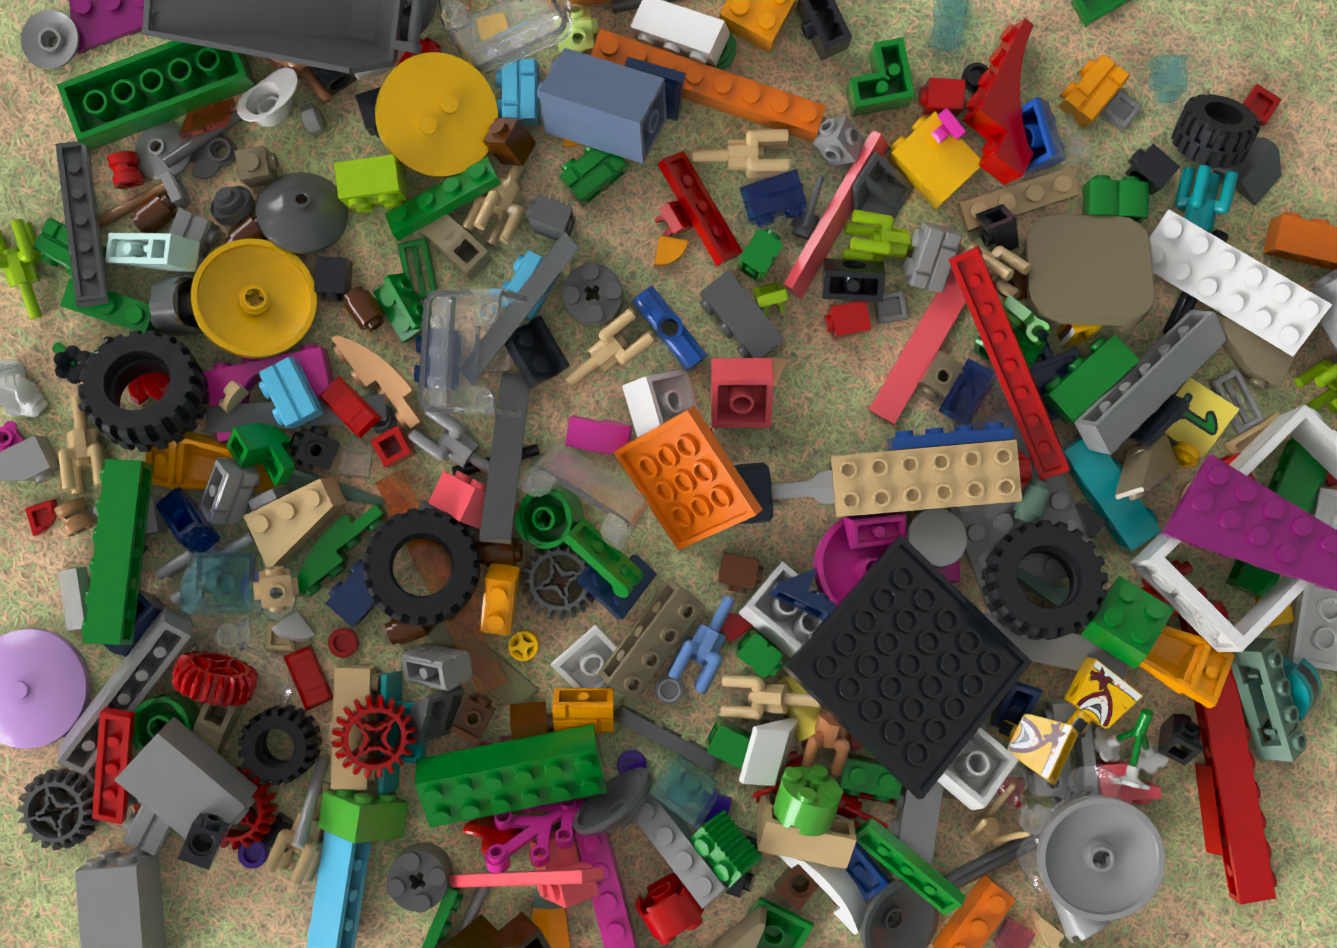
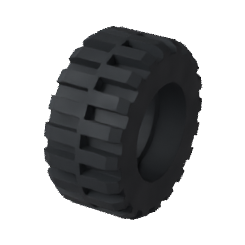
M141 330L130 331L129 336L117 335L113 337V342L108 345L104 342L97 348L99 352L95 356L91 354L86 361L88 368L81 371L79 379L83 384L78 386V396L82 399L80 404L83 411L113 444H119L122 448L130 451L137 447L140 452H150L152 447L155 446L158 450L168 448V443L172 441L176 443L181 442L185 439L182 435L187 431L192 433L198 427L196 420L203 419L206 413L203 405L209 403V393L207 391L209 385L203 370L188 347L182 342H178L175 337L169 334L161 336L159 331L147 330V333L143 334ZM155 372L170 375V384L167 392L154 405L140 410L120 408L122 393L135 378Z
M426 508V510L408 509V512L397 513L391 516V519L386 523L383 522L377 528L373 537H370L366 552L363 555V578L367 591L374 603L390 618L407 625L427 626L438 624L460 612L473 596L481 574L480 551L477 550L473 535L469 534L462 522L454 520L452 515L446 512H436L432 508ZM417 539H427L438 543L445 549L451 561V574L447 583L436 593L427 596H417L404 591L396 582L393 574V562L397 552L405 544Z
M1040 520L1037 523L1031 521L1022 524L1017 529L1014 528L993 546L994 549L985 560L987 565L982 570L981 579L985 580V586L982 587L983 596H988L990 603L987 604L990 612L996 611L1000 617L997 621L1003 627L1009 625L1012 627V633L1018 636L1028 635V639L1052 640L1083 628L1090 623V618L1098 614L1101 609L1099 603L1106 598L1107 591L1102 588L1103 584L1108 582V574L1106 572L1101 573L1100 567L1105 562L1102 555L1096 557L1093 549L1097 548L1092 540L1086 543L1082 539L1084 533L1076 528L1070 531L1067 529L1068 524L1060 521L1055 525L1051 524L1050 520ZM1033 553L1046 554L1056 559L1063 566L1069 579V593L1067 599L1061 605L1050 609L1041 608L1030 602L1023 595L1017 580V569L1020 562L1026 556Z

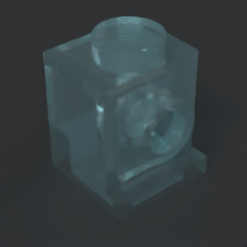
M1186 55L1155 56L1147 64V70H1153L1149 76V88L1154 91V99H1158V103L1175 102L1179 96L1187 91Z

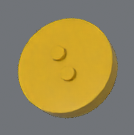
M439 52L415 55L395 67L382 84L375 106L377 130L390 155L394 154L401 165L408 170L428 177H448L462 173L469 166L480 161L489 151L483 140L489 131L490 125L494 122L495 118H498L495 96L483 75L465 60L454 55Z

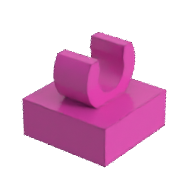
M946 108L937 116L943 124L931 134L938 143H942L951 134L956 140H960L968 132L951 111Z

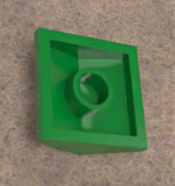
M759 897L746 915L747 917L760 905L767 907L766 926L756 948H801L813 929L814 923Z

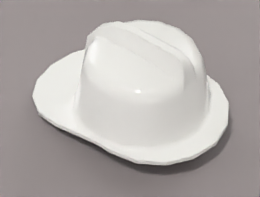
M285 67L268 75L259 84L242 95L237 105V114L243 120L248 122L255 121L262 127H273L283 122L289 114L292 105L291 97L297 89V73L293 69Z

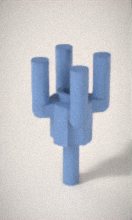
M724 595L709 626L700 623L693 638L686 637L683 640L667 671L669 672L668 676L679 681L691 658L697 663L704 665L694 686H696L695 690L706 694L723 661L719 651L727 636L719 631L735 602L734 599Z

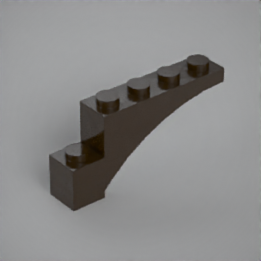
M520 912L499 931L481 914L441 948L551 947L541 930L523 912Z

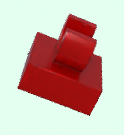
M679 201L667 202L659 208L662 214L656 217V224L666 220L669 225L668 230L663 233V236L686 232L693 227Z

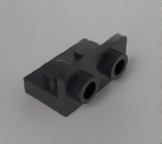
M537 316L528 324L518 327L504 344L530 389L555 378L569 367L567 359L541 316Z

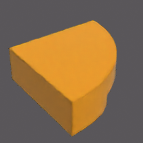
M659 236L654 266H666L678 260L684 254L688 241Z

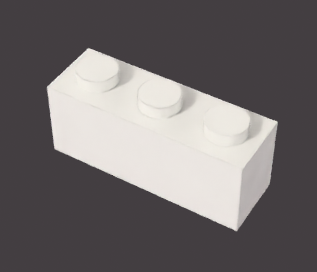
M642 0L630 26L638 42L650 46L655 45L676 55L681 54L689 57L691 60L703 64L708 63L713 66L717 65L730 36L724 20L663 0Z

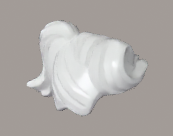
M11 359L0 360V405L6 409L8 416L37 417L47 407L48 402L44 399V395L39 392L36 384L25 378L26 371L24 366L19 361Z

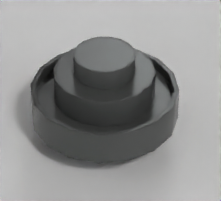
M243 186L224 187L216 193L210 206V212L221 225L235 224L251 213L255 200L249 190Z

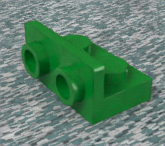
M404 273L386 276L384 278L385 283L373 292L402 343L412 340L433 325L428 316L427 308L420 302L412 282Z

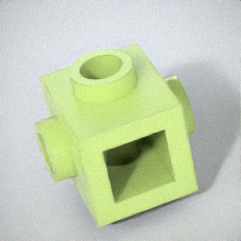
M573 5L566 8V10L554 11L559 52H562L564 48L584 52L594 47L593 36H598L599 31L597 17L591 18L590 7Z

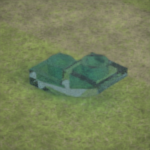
M936 0L933 11L935 20L928 47L959 53L969 0Z

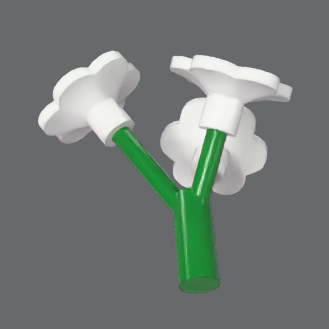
M1143 708L1135 727L1120 735L1118 733L1112 735L1109 729H1101L1099 727L1093 729L1094 748L1105 762L1110 760L1112 762L1119 761V750L1123 740L1132 736L1136 737L1134 747L1130 750L1131 764L1127 765L1125 776H1111V781L1150 790L1151 786L1144 784L1138 779L1139 770H1144L1147 774H1154L1158 771V768L1167 766L1168 758L1158 752L1159 744H1154L1152 741L1147 740L1146 732L1154 715L1150 709Z

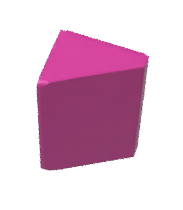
M903 512L843 517L850 549L890 545L899 535L906 539V514Z

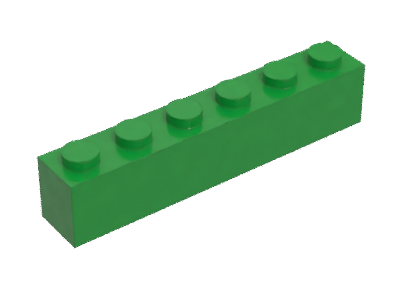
M1292 437V439L1287 441L1267 488L1310 513L1315 505L1314 497L1316 492L1327 478V471ZM1236 559L1226 584L1257 598H1263L1279 582L1280 574Z
M105 459V465L101 469L100 481L102 483V490L96 504L98 523L93 531L94 555L89 563L91 580L90 587L85 594L87 613L81 626V632L84 636L83 643L133 645L154 466L144 461Z

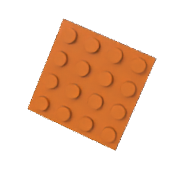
M695 406L679 413L613 452L678 550L752 518L763 510Z

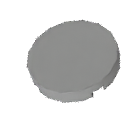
M928 509L922 511L909 524L906 540L935 568L940 569L952 565L963 555L967 546V533L963 523L955 514L945 509Z

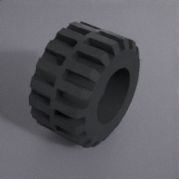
M1201 94L1191 97L1186 102L1171 139H1173V145L1186 158L1201 165L1226 169L1243 163L1261 128V123L1257 115L1250 108L1234 99L1214 94Z
M282 704L276 705L252 717L249 720V724L243 727L241 732L244 735L238 738L237 744L241 745L242 749L237 752L238 758L244 757L245 762L241 764L243 769L250 768V777L254 779L259 776L261 777L260 783L267 784L272 781V786H279L283 782L285 784L292 782L315 764L314 760L319 757L321 750H318V747L322 745V738H317V734L321 730L319 725L316 727L312 725V722L315 720L312 715L306 717L304 715L306 710L303 708L295 710V705L288 704L282 707ZM271 729L283 730L291 737L294 744V752L290 760L277 759L269 752L266 739Z

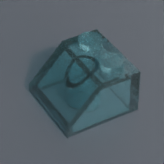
M195 552L181 579L179 611L191 614L253 613V582L256 553ZM202 577H204V590H202Z
M672 753L651 780L649 793L698 830L720 794L719 788L716 786L718 782L706 772H703L701 775L692 768L694 766L692 761L681 755L677 757Z

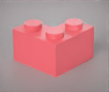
M458 470L455 475L443 471L428 503L452 515L453 518L462 523L481 529L486 484ZM518 505L515 506V514H516L517 508H519Z
M557 830L551 832L549 842L550 862L546 866L537 867L532 863L531 850L536 846L537 838L529 842L531 850L528 851L532 866L536 870L592 867V865L579 860L575 841L572 847L568 849H560L556 845L555 833ZM562 837L561 840H566L569 837ZM539 854L536 857L541 858L545 855ZM596 881L583 884L536 885L541 897L564 908L599 895Z

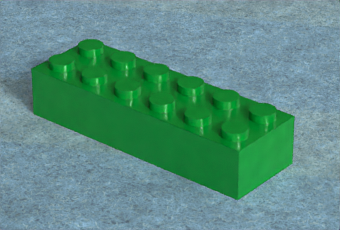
M170 41L56 85L77 140L94 150L244 93L256 86V82L245 54Z
M594 724L416 759L414 786L430 828L607 793L605 764Z

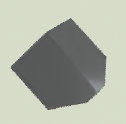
M1256 137L1243 163L1236 167L1226 169L1218 167L1212 168V170L1217 174H1221L1223 179L1225 178L1226 171L1239 173L1235 189L1255 206L1282 175L1279 148L1267 138Z
M874 152L852 185L853 209L890 215L895 219L915 187L880 154Z
M460 685L450 691L444 690L425 696L410 707L412 725L416 728L413 734L417 745L452 733L450 729L453 726L452 723L464 694V689Z

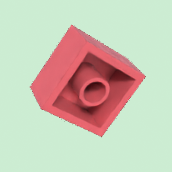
M711 358V428H771L774 381L772 358Z

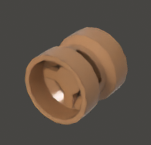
M83 497L67 501L54 509L57 517L62 519L65 524L63 529L67 537L80 534L96 525L93 517L86 512L87 504Z

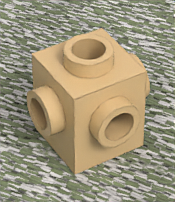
M283 566L267 567L265 571H259V582H253L254 599L261 600L262 609L268 608L270 612L286 610L287 606L294 605L293 596L299 595L297 577L291 578L290 568L284 569ZM275 587L282 589V593L270 594V591Z

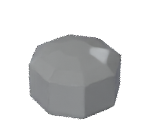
M313 103L302 106L300 113L308 133L313 136L324 132V118L319 108Z

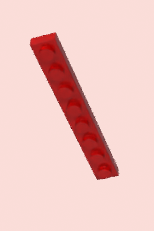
M979 245L948 259L1040 480L1070 471V464Z

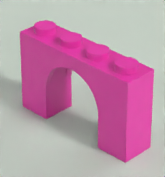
M317 343L300 346V351L293 353L287 351L271 358H243L242 364L233 366L231 362L213 365V370L204 372L209 385L207 391L209 393L210 405H219V399H224L226 396L223 392L224 388L232 380L243 385L250 392L239 404L249 403L251 391L261 379L259 372L291 356L299 361L317 399H320L318 396L334 381L328 349L321 346L318 347ZM217 432L218 442L227 443L232 432Z

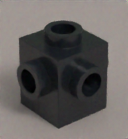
M311 426L310 429L301 427L299 433L295 432L291 438L289 448L292 449L290 454L297 459V465L310 470L317 466L329 471L340 443L327 436L329 431L317 426Z

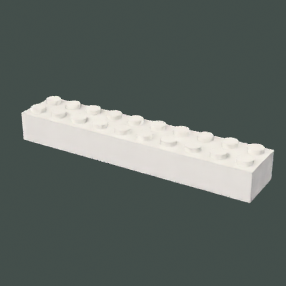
M782 561L738 614L789 657H792L822 623V620L769 595L770 590L778 582L798 575ZM810 585V588H809L808 591H811V592H812V591H817V590H816L813 586ZM980 727L937 782L970 810L982 809L988 805L1019 759Z

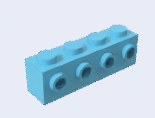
M325 831L316 891L313 899L311 923L308 930L307 948H355L371 842L354 844Z

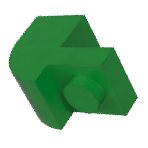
M250 423L234 427L226 446L240 469L262 463L275 487L287 484L295 468L292 457L286 452L291 439L282 430L266 423Z

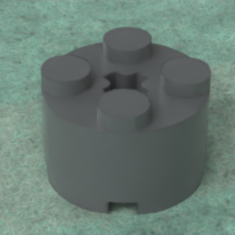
M586 263L573 270L563 286L562 297L571 317L581 325L587 327L607 325L619 315L623 307L624 296L621 282L617 275L606 266ZM598 290L600 299L598 301L592 299L589 302L587 293L589 291L594 293Z
M195 273L166 277L153 283L149 307L151 323L155 328L161 329L171 336L204 334L195 320L191 304V287Z
M428 842L414 844L405 848L389 869L386 886L388 894L399 906L409 911L422 913L434 907L443 898L450 884L449 875H453L447 853L439 846ZM419 872L424 875L422 880L417 878Z

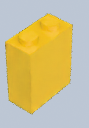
M936 112L929 118L925 115L919 118L911 127L914 132L909 137L905 138L902 135L891 145L890 149L893 152L888 158L935 209L941 206L980 168L978 164L981 160L962 139L956 140L952 134L942 143L936 141L931 133L943 124L937 117L938 114Z

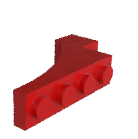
M1026 18L1015 25L1010 24L1000 36L1002 41L990 56L989 62L991 64L988 70L979 78L977 83L979 88L967 102L966 108L968 110L962 120L988 140L982 148V153L984 154L978 165L1003 185L1021 178L1034 154L1027 142L1020 101L1022 61L1028 38L1034 26Z

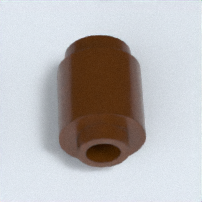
M155 192L134 210L135 214L130 219L142 233H156L175 218L176 212L174 209L177 208V205L171 202L167 194L159 195Z
M248 214L246 218L228 232L229 236L224 241L229 243L240 239L266 240L267 238L258 225L257 216L253 218Z
M358 286L343 297L345 309L361 330L368 329L371 332L384 323L383 318L386 313L369 290Z
M511 538V544L479 542L480 564H486V567H490L491 563L516 566L517 562H522L523 546L518 544L517 538Z
M391 618L390 622L385 623L388 638L393 645H404L428 636L429 629L432 628V624L427 626L407 625Z

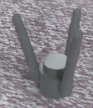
M820 175L818 177L807 212L803 211L802 215L801 207L804 184L801 182L798 184L794 217L791 226L794 227L792 234L809 240L818 224L819 217L813 213L824 176Z

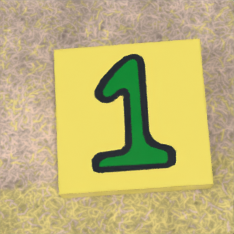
M1189 377L1173 395L1186 399L1190 407L1164 433L1177 442L1185 441L1195 445L1200 451L1199 456L1204 458L1239 411V408Z

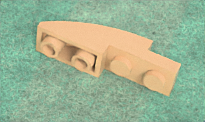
M338 335L331 338L336 344V347L333 348L336 355L343 363L348 361L353 368V371L350 373L360 387L365 385L370 389L379 384L378 393L385 394V402L387 404L392 402L397 412L394 415L404 428L409 426L410 429L416 430L425 424L408 400L418 392L393 365L372 350L352 340Z

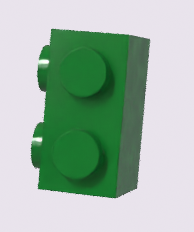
M848 753L842 775L836 776V782L840 788H843V792L846 794L860 796L861 792L872 794L873 799L882 802H890V798L897 800L900 798L902 784L875 758Z

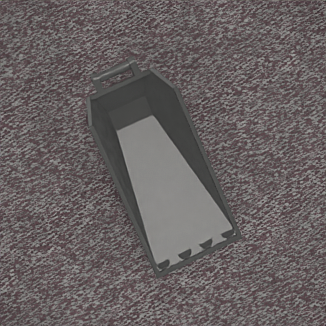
M144 0L142 35L354 74L393 67L397 62L398 50L421 54L422 45L419 43L425 0H412L407 42L400 41L404 0Z

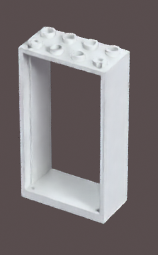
M1303 405L1279 415L1229 465L1247 476L1290 434L1337 480V431L1330 429L1322 421L1321 415L1316 410ZM1160 532L1129 563L1217 652H1242L1310 584L1300 579L1284 576L1233 626L1165 558L1181 542L1180 540L1171 537L1167 538L1161 535Z

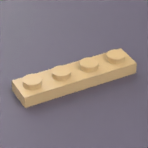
M1070 166L959 202L957 205L966 232L982 227L976 219L977 213L1004 204L1015 217L1080 195V191Z

